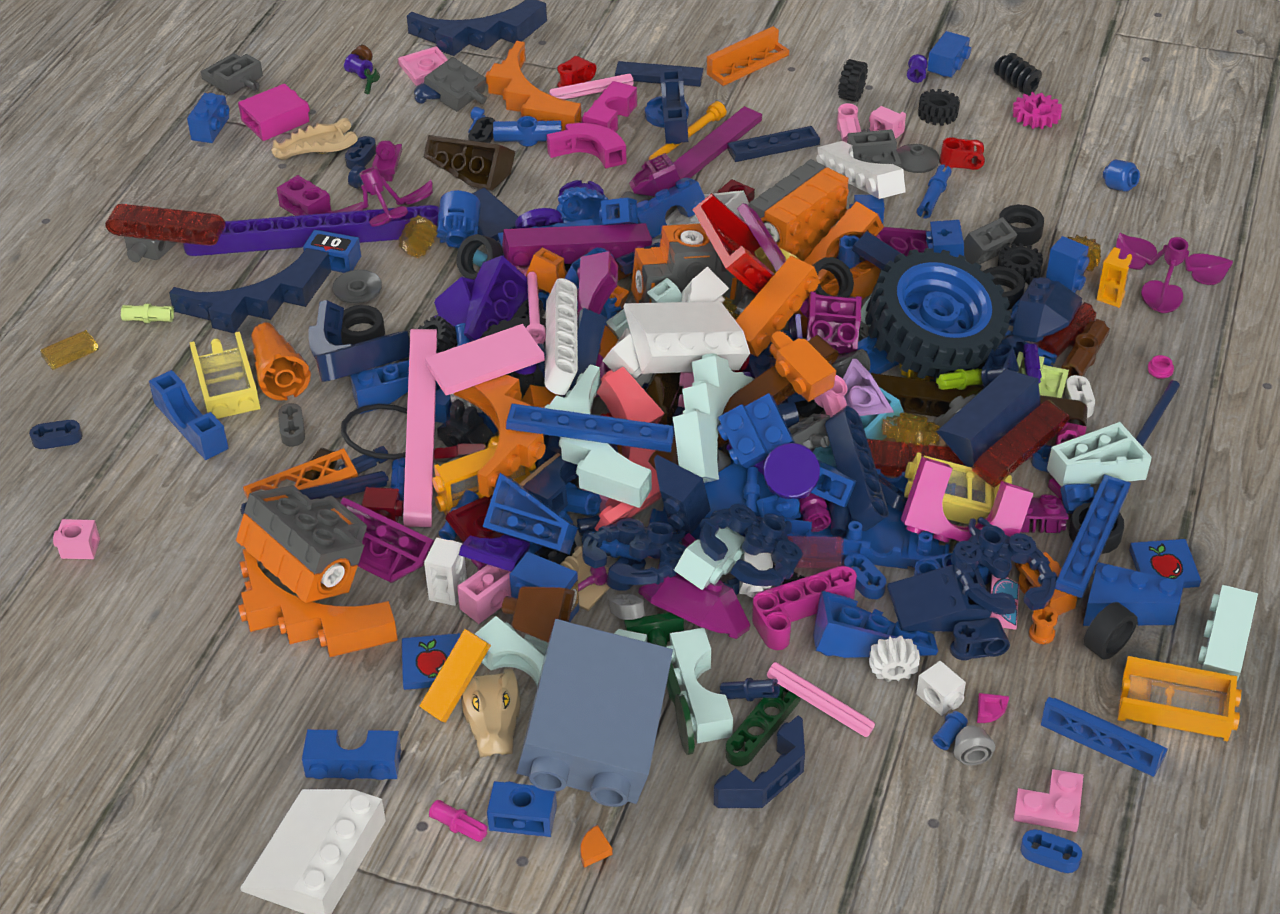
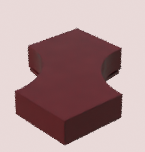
M457 444L453 447L435 448L434 460L436 462H448L451 459L461 458L487 449L484 444Z

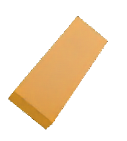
M464 629L419 707L446 723L491 644L471 631Z

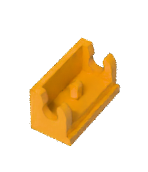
M1114 247L1104 260L1096 300L1120 308L1125 295L1128 266L1132 261V255H1127L1126 259H1119L1120 249Z

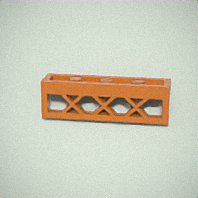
M772 26L707 56V75L724 86L789 56V49L778 43L779 30ZM776 50V51H778V52H777V53H772V52H770V51ZM738 66H747L745 68H736ZM720 74H730V75H727V76L723 77V76L720 75Z
M343 448L243 486V491L248 499L250 493L260 489L270 490L278 488L280 482L286 479L296 482L294 486L301 490L357 477L358 473ZM341 458L346 468L338 471L329 468L331 462ZM310 470L321 472L319 478L315 480L303 477Z

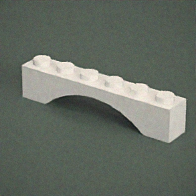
M844 141L818 147L817 162L848 177L849 184L879 199L906 192L902 168L894 164L869 163L854 159L852 145Z
M707 266L682 291V302L721 301L723 303L725 299L722 296L729 288ZM628 334L610 350L602 361L614 372L624 367L636 380L642 375L632 336Z

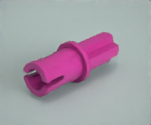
M436 800L430 807L429 817L447 825L451 832H460L477 842H481L487 836V825L469 816L466 810H457L441 800Z

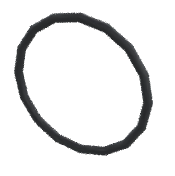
M389 404L367 405L350 412L342 421L341 435L346 443L359 453L379 459L395 460L406 458V452L384 454L363 449L351 441L346 433L347 423L351 418L364 411L387 409L407 414V408Z

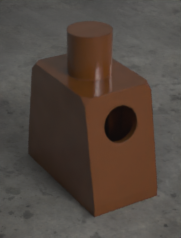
M521 587L518 598L506 596L503 599L502 612L514 615L512 622L514 629L548 643L555 619L569 622L575 591L561 587Z

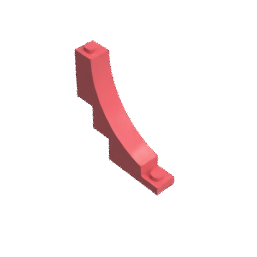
M624 367L615 372L610 370L600 379L602 383L596 393L606 404L613 418L659 424L665 413ZM622 446V456L633 463L651 470L652 490L640 508L609 498L605 504L607 508L599 514L600 520L595 527L596 531L602 526L616 524L621 519L632 518L661 499L656 470L648 462L656 450Z

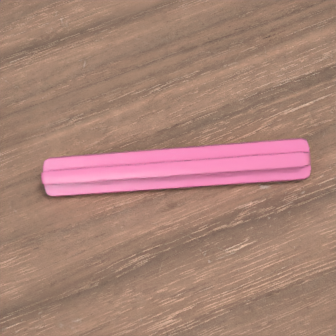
M625 74L550 89L549 95L566 100L601 93L612 81L633 86L634 82L631 74Z
M774 662L767 672L769 679H777L779 685L857 733L868 737L875 727L874 721L781 664Z

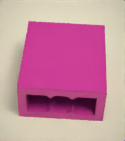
M285 83L238 102L241 121L262 141L310 122L308 103L302 100Z

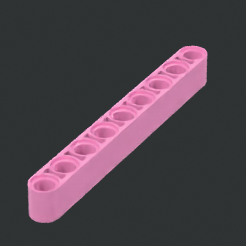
M437 329L410 330L403 511L405 527H432L436 380L426 366L425 358L437 354Z

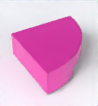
M979 693L977 723H989L999 719L1007 709L1009 696Z

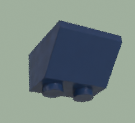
M657 455L654 458L668 523L676 530L682 529L692 534L711 510L703 478Z

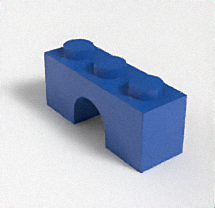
M682 178L675 183L674 187L657 192L655 194L656 197L651 200L639 202L637 204L638 224L646 223L653 239L661 234L662 226L667 225L665 215L672 206H677L680 214L688 218L695 215L692 209L705 199L699 182L691 178Z
M307 729L302 755L305 777L315 779L344 778L348 780L356 778L376 780L397 779L401 756L399 731L368 730L366 742L361 747L347 750L340 746L338 730Z

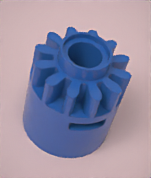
M459 190L450 191L442 195L436 237L440 238L441 243L446 242L448 247L459 248L466 238L478 234L481 207L478 197L472 193Z

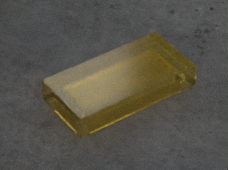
M85 330L45 347L40 352L46 363L54 370L99 349L96 341Z

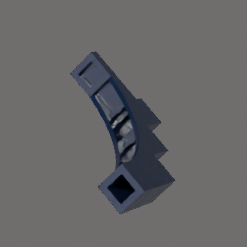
M524 0L522 3L504 12L475 19H434L414 12H410L407 15L408 34L435 43L441 52L451 56H455L469 44L487 50L500 39L514 44L516 41L522 42L547 22L546 3L539 0Z
M306 248L297 260L276 275L261 282L237 289L216 292H194L173 287L169 292L174 312L210 320L213 329L235 334L248 315L271 320L283 302L306 307L331 273L329 253Z

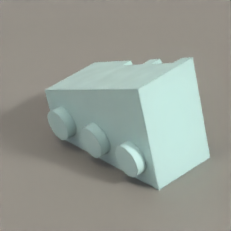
M1118 422L1051 447L1047 470L1061 487L1067 484H1100L1104 474L1124 481L1146 480L1152 457L1122 423Z
M1222 585L1220 594H1213L1209 610L1214 612L1213 619L1207 620L1203 636L1208 638L1207 647L1201 646L1197 662L1203 664L1202 670L1237 676L1238 681L1258 593Z

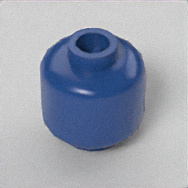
M1115 159L1105 167L1103 178L1108 188L1128 192L1138 184L1140 172L1133 162Z

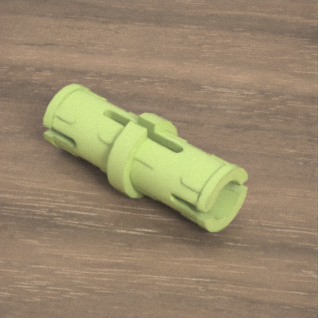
M146 303L143 306L122 305L121 319L123 321H143L144 323H150L151 321L173 322L174 308L173 306H152Z

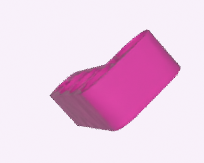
M840 566L757 593L753 598L752 622L767 647L773 650H783L790 644L791 622L817 614L822 591L854 599L856 572L850 567Z

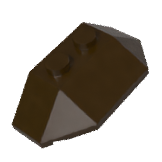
M680 372L653 373L648 385L643 388L665 413L659 424L671 426L672 417L678 407L679 396L683 394L682 389L684 387L679 385Z

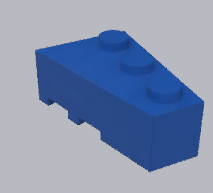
M502 473L499 474L482 527L570 555L578 527L513 479Z
M1097 562L1083 626H1089L1097 614L1113 602H1119L1138 617V626L1174 625L1184 582Z

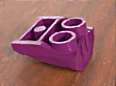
M810 292L806 340L808 341L814 336L819 335L835 348L839 354L856 351L858 349L862 297L844 298L818 295L816 292Z

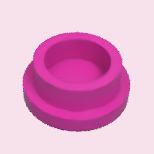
M1155 356L1148 363V372L1156 378H1168L1174 372L1173 362L1167 356Z

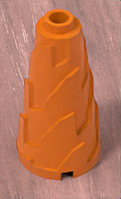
M264 322L256 326L252 332V342L256 361L255 368L261 390L266 396L274 400H288L287 396L290 395L297 397L307 388L310 382L311 372L308 364L299 353H296L291 343L287 342L284 336L280 335L272 324Z

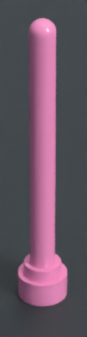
M529 272L527 275L530 325L526 329L537 344H543L546 340V329L540 324L537 275L535 272Z

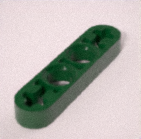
M781 685L778 698H763L726 743L727 761L731 765L741 767L749 764L800 703L801 698ZM783 691H784V692H788V693L785 695V697H784V701L782 700V699H783ZM769 707H775L780 710V713L768 715L764 710ZM760 727L764 732L760 735H752L748 732V729ZM745 741V750L739 751L744 746Z

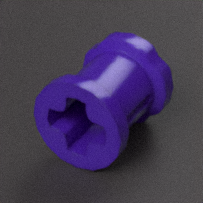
M350 54L346 57L344 63L345 71L354 72L362 79L367 78L364 74L366 68H369L372 73L373 64L371 61L361 60L356 54Z
M916 54L911 56L908 61L907 78L913 83L922 82L926 78L928 61L925 56Z

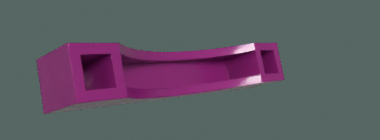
M609 251L581 257L580 267L577 270L579 278L577 321L579 313L583 308L601 314L607 299L617 287L618 264ZM599 352L596 366L600 367L601 379L611 369L602 361L604 358Z

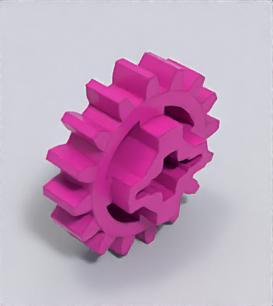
M1031 92V96L1023 94L1022 98L1017 97L1016 102L1013 104V117L1017 118L1016 122H1023V126L1030 125L1032 129L1038 128V126L1040 129H1043L1045 125L1051 128L1052 123L1058 124V120H1061L1062 104H1058V99L1052 100L1051 95L1045 97L1043 93L1035 95L1034 92Z

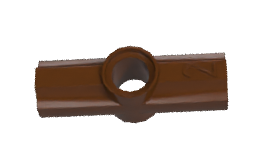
M1099 319L1089 321L1083 333L1076 337L1075 346L1061 369L1069 370L1068 378L1074 375L1084 376L1087 369L1095 363L1096 355L1110 332V328L1107 327L1105 321Z

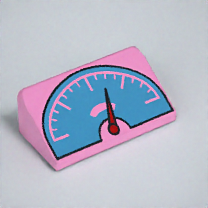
M992 575L990 593L1003 592L1012 595L1017 608L1014 613L1006 615L992 612L990 618L999 619L1003 628L1016 630L1019 584L1008 577L999 579Z

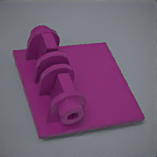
M1049 494L1041 495L1040 498L1032 497L1020 532L1029 533L1030 519L1031 533L1036 531V519H1039L1040 533L1044 532V525L1046 533L1065 531L1068 515L1060 498Z

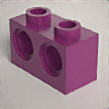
M299 175L277 187L279 206L295 216L325 214L327 210L331 211L329 193Z

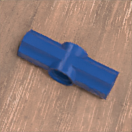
M531 116L521 117L518 121L493 122L494 142H519L523 146H533L538 141H547V134L562 131L561 121H537Z

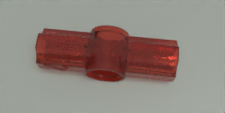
M1086 302L1081 304L1069 326L1054 334L1045 336L1039 342V348L1056 354L1058 358L1069 345L1075 346L1076 337L1083 333L1089 321L1096 319L1097 313L1092 305Z

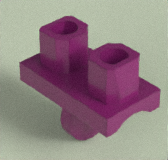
M388 140L377 144L372 167L376 166L380 176H384L385 181L391 182L393 181L403 149L402 144L394 145Z

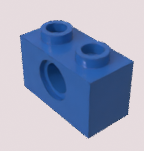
M494 781L487 809L489 831L551 837L557 809L556 791L542 790L534 785L517 784L510 781Z

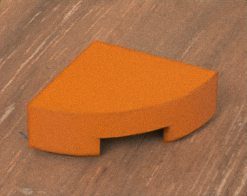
M598 825L586 833L581 843V861L584 868L613 855L612 847Z

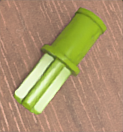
M977 368L967 371L957 369L953 373L940 374L939 378L936 379V383L941 390L952 388L964 390L967 386L982 385V369Z

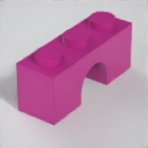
M612 81L603 90L601 96L593 102L590 109L583 114L582 123L601 125L616 132L618 129V115L628 117L637 106V87Z

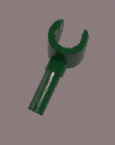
M369 68L364 70V74L367 77L365 94H370L372 83L377 82L380 78L376 68L372 75Z

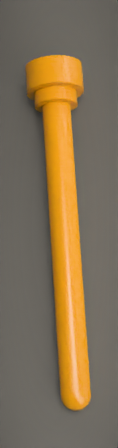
M715 101L708 106L706 114L688 127V138L709 122L719 121L727 114L725 106L719 101ZM665 144L653 153L649 160L664 153H670L680 144Z

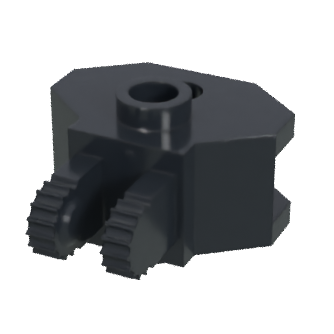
M459 399L454 400L450 408V418L437 428L440 440L446 447H453L457 444H484L487 447L490 439L495 435L484 423V419L478 415L477 409L473 406L465 409L463 401Z

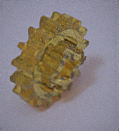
M900 413V417L894 415L893 418L886 417V419H883L882 435H887V438H895L894 442L898 445L921 448L923 444H936L940 438L936 432L940 429V426L935 425V422H927L928 418L926 416Z

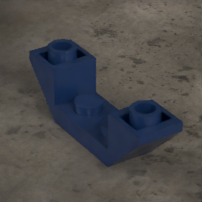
M798 715L791 722H786L779 728L777 732V752L781 756L776 760L774 766L767 772H761L754 782L736 768L727 776H721L714 785V806L717 808H763L804 772L805 762L803 718Z

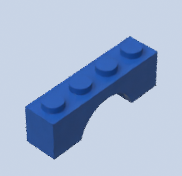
M172 370L149 380L154 404L205 460L229 449L222 423L211 412L203 415L197 409L186 389L185 383Z

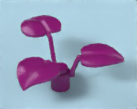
M376 166L370 167L359 173L364 184L361 185L363 202L340 210H327V213L362 211L369 206L367 192H370V195L377 194L385 213L375 216L369 223L372 227L384 225L392 219L396 220L405 216L408 213V209L405 206H399L389 211L381 194L384 190L383 186L394 197L397 205H409L429 197L433 193V183L430 179L421 188L399 198L387 184L384 176H380L378 168Z
M1119 233L1116 242V248L1120 249L1119 259H1126L1127 255H1132V261L1128 266L1131 269H1143L1146 263L1153 265L1164 255L1166 263L1170 265L1165 282L1151 280L1145 283L1141 290L1143 301L1154 311L1160 313L1173 312L1183 301L1182 289L1176 285H1169L1174 266H1178L1184 261L1186 270L1192 271V278L1195 281L1205 285H1215L1224 279L1233 264V260L1209 254L1198 253L1188 257V242L1181 237L1171 238L1168 245H1164L1158 254L1156 247L1151 242L1141 238Z

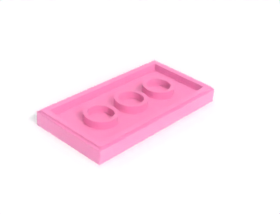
M523 324L425 358L426 366L445 395L545 361L543 351Z

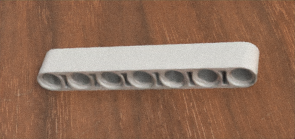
M563 278L556 280L546 301L545 386L549 391L558 395L567 394L578 370L577 287L571 281Z

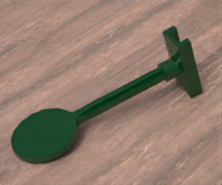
M670 612L624 620L626 631L647 634L648 643L666 647L667 642L670 641V633L684 631V619ZM671 662L666 689L669 698L675 706L677 725L686 755H691L695 749L691 715L686 698L681 694Z

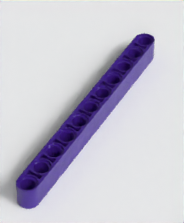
M435 205L406 207L408 213L405 216L396 220L392 219L387 224L372 227L369 221L375 216L385 213L383 209L190 224L184 226L180 232L184 251L189 256L302 248L314 230L358 237L360 243L435 237L437 234L439 207Z

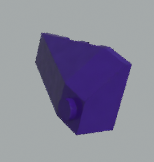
M504 256L483 262L474 281L464 335L471 341L480 339L490 326L498 325L500 321L505 319L506 321L511 320L521 304L528 299L527 277Z

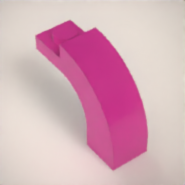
M591 123L566 124V130L547 134V149L550 158L584 152L598 157L605 169L627 164L625 142L616 132L607 127Z

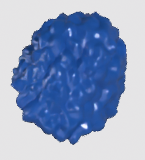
M571 187L565 189L563 195L558 197L560 203L556 210L562 214L563 223L592 219L594 225H603L599 217L601 201L608 200V197L587 187Z

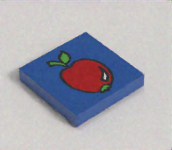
M1186 539L1130 543L1129 551L1136 571L1183 581V588L1200 587L1201 578Z
M460 633L402 638L404 690L431 687L460 638Z

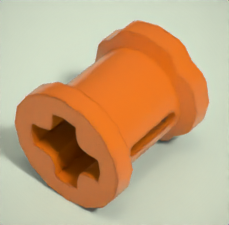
M1046 606L1044 609L1033 611L1032 620L1034 623L1029 628L1031 640L1038 644H1049L1055 638L1054 626L1057 624L1058 613L1052 607Z

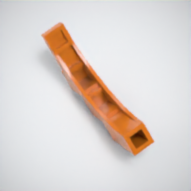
M516 41L513 48L509 49L507 58L501 64L494 63L490 71H487L485 78L486 84H488V92L490 94L502 95L503 100H506V110L521 112L522 117L531 116L537 121H561L562 131L566 130V124L582 122L581 103L551 96L536 88L525 78L520 70L526 61L525 42Z
M503 375L454 393L455 396L469 401L486 413L500 434L494 456L477 473L480 494L490 497L494 493L500 473L509 477L518 470L520 464L530 468L538 459L542 458L546 449L543 434L506 429V421L511 404L531 406L521 401L522 393L520 391V382L517 378Z
M243 549L245 561L240 562L243 578L249 577L250 581L244 582L246 591L241 592L243 604L238 605L241 621H248L250 632L279 625L281 634L287 633L289 644L319 638L321 647L327 646L329 657L398 641L395 620L389 601L363 606H332L315 602L305 603L274 584L259 568L257 559L249 554L246 549Z

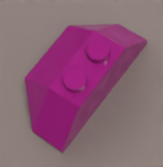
M664 153L644 162L642 170L635 174L629 184L634 194L655 196L657 192L663 189L674 187L680 178L674 163Z
M342 498L340 503L367 525L362 541L364 548L358 567L390 583L423 567L434 540L347 498Z
M677 573V575L671 578L669 576L664 578V582L658 585L653 583L639 588L638 593L651 604L705 629L717 633L728 634L727 636L734 639L739 638L750 630L751 625L733 588L724 585L721 580H718L715 585L710 583L701 590Z

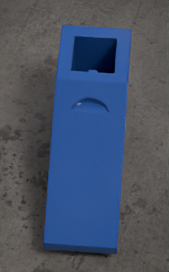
M409 360L350 375L353 397L357 408L374 404H391L407 393Z

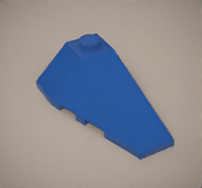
M826 591L821 592L813 632L816 651L827 656L835 655L843 658L870 657L871 646L878 644L879 639L887 640L890 636L892 638L902 636L903 639H912L913 644L919 650L920 656L937 654L938 648L934 634L927 631H901L898 621L896 623L889 621L886 617L882 616L883 612L874 609L873 613L857 607L858 601Z

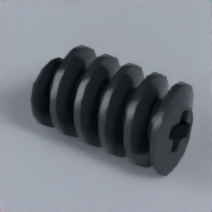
M1012 52L1007 56H1001L994 65V73L1003 80H1006L1007 83L1012 84L1020 92L1030 96L1031 92H1035L1038 88L1042 72L1036 69L1035 66L1030 65L1029 62L1024 61L1023 58L1018 57L1017 54Z

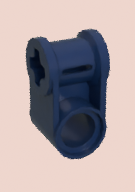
M1003 343L995 351L991 350L982 368L984 387L989 385L1005 369L1015 372L1019 371V365L1011 344Z
M997 618L969 622L962 621L957 623L953 629L955 640L950 645V653L959 660L989 656L996 657L1008 651L1010 642L1001 622Z

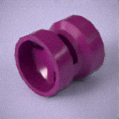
M813 493L806 498L800 499L799 509L801 515H803L802 520L812 522L811 532H819L826 529L831 523L829 511L826 509L825 499Z

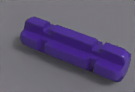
M1026 343L1023 350L1025 372L1028 376L1038 378L1040 384L1042 375L1038 346L1035 343Z

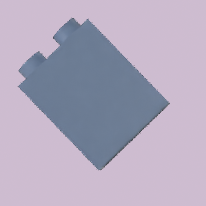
M555 619L545 652L516 774L528 776L530 782L542 790L560 791L567 786L591 792L592 799L605 806L619 807L627 802L637 804L649 775L673 649Z

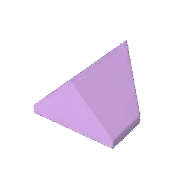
M852 359L843 377L847 385V393L844 395L847 406L855 409L859 416L893 413V409L872 375L857 359Z

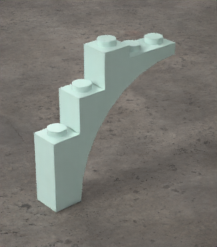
M715 353L702 355L700 360L692 362L694 382L692 387L682 389L685 410L683 415L673 417L679 466L702 477L704 483L719 480L717 463L719 431L717 426L720 425L718 417L723 414V410L730 397L754 380L752 377L745 376L743 372H733L729 368L728 360L718 357Z
M590 364L586 371L579 375L576 385L567 392L565 398L556 395L550 405L547 404L545 408L590 414L593 400L600 387V367ZM560 437L559 447H561L562 460L578 465L576 474L579 476V488L638 508L642 506L652 490V474L650 469L628 460L616 452L608 443Z

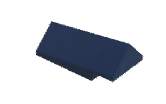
M1005 369L936 432L965 466L975 469L979 468L1041 410L1038 378Z

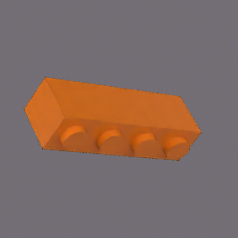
M790 255L735 320L744 331L748 348L752 355L758 357L769 346L772 333L782 330L792 315L801 308L802 303L807 299L810 292H814L817 289L820 280L814 266Z

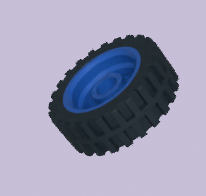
M925 248L923 253H919L917 249L909 251L907 257L903 253L897 255L894 262L889 261L885 265L884 270L881 271L866 307L867 315L865 322L866 325H871L868 330L870 338L877 339L876 348L879 351L884 350L888 354L886 359L891 363L896 361L901 364V370L908 372L910 369L917 372V377L925 379L926 376H931L936 381L940 374L953 373L957 369L965 371L977 368L982 369L991 350L995 351L1001 344L1008 331V323L1011 319V311L1007 310L1010 305L1007 297L1002 298L1004 289L1000 284L995 285L993 283L995 277L990 272L985 274L980 270L982 266L978 263L971 264L965 261V256L959 254L958 257L950 255V251L947 250L935 253L933 248Z

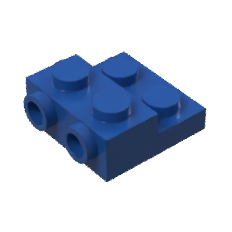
M770 393L746 406L741 404L718 417L721 424L717 426V429L725 441L727 439L730 441L732 448L729 450V454L736 465L740 463L746 469L765 460L776 447L787 443H795Z

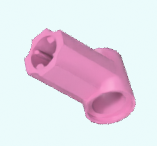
M850 103L842 104L838 108L837 129L840 131L842 141L846 143L848 133L861 132L858 108Z
M836 375L834 387L814 398L815 402L825 409L826 415H830V418L847 406L844 395L847 393L845 381Z

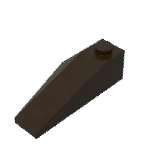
M428 135L423 157L473 188H486L493 191L511 174L516 151L499 144Z

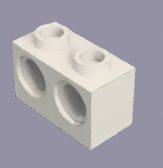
M441 538L435 539L424 561L430 601L456 606L459 600L457 586L467 580L465 557L459 555L460 547L463 543Z

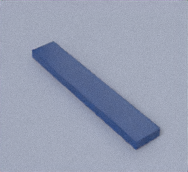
M511 404L506 421V429L665 452H671L675 435L674 426L520 404Z
M1104 474L1056 580V590L1080 598L1083 597L1129 492L1130 482Z

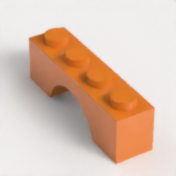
M856 201L851 208L846 210L839 222L829 230L824 239L813 248L804 262L813 265L825 257L836 258L839 252L840 238L845 235H855L860 239L867 231L876 237L884 228L879 215ZM822 269L819 271L820 286L835 278L828 270Z
M542 247L533 255L526 277L529 272H535L538 290H545L551 293L556 280L559 278L564 279L567 274L564 258ZM617 285L609 298L616 297L615 307L619 306L622 309L630 291Z

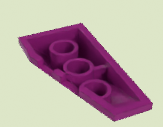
M884 227L876 236L905 256L908 255L910 250L917 249L919 253H923L925 248H928L926 244V230Z

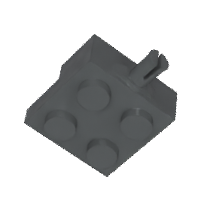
M233 53L200 71L203 80L229 95L236 93L243 87H249L253 91L258 90L259 83L255 80L263 76L261 61L248 54L240 57Z
M454 57L448 59L424 78V84L441 94L440 101L456 112L474 99L480 104L485 103L487 100V96L482 94L485 91L486 78Z
M867 128V132L866 129H863L861 132L847 134V143L852 145L854 159L869 163L894 164L901 168V161L897 153V141L892 129L870 131Z
M812 414L788 428L795 443L801 444L810 450L818 447L826 448L830 444L825 427V422L830 418V415Z

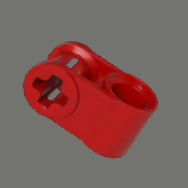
M574 56L565 63L560 64L557 67V71L560 74L558 88L591 81L597 70L595 63L579 56Z
M946 138L942 144L940 164L950 168L980 169L985 163L983 155L984 145L979 140Z

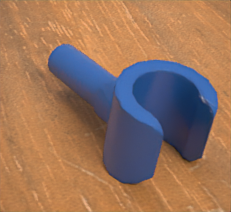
M479 107L472 109L471 119L474 122L468 133L479 118L486 117L483 115L485 113L484 109Z

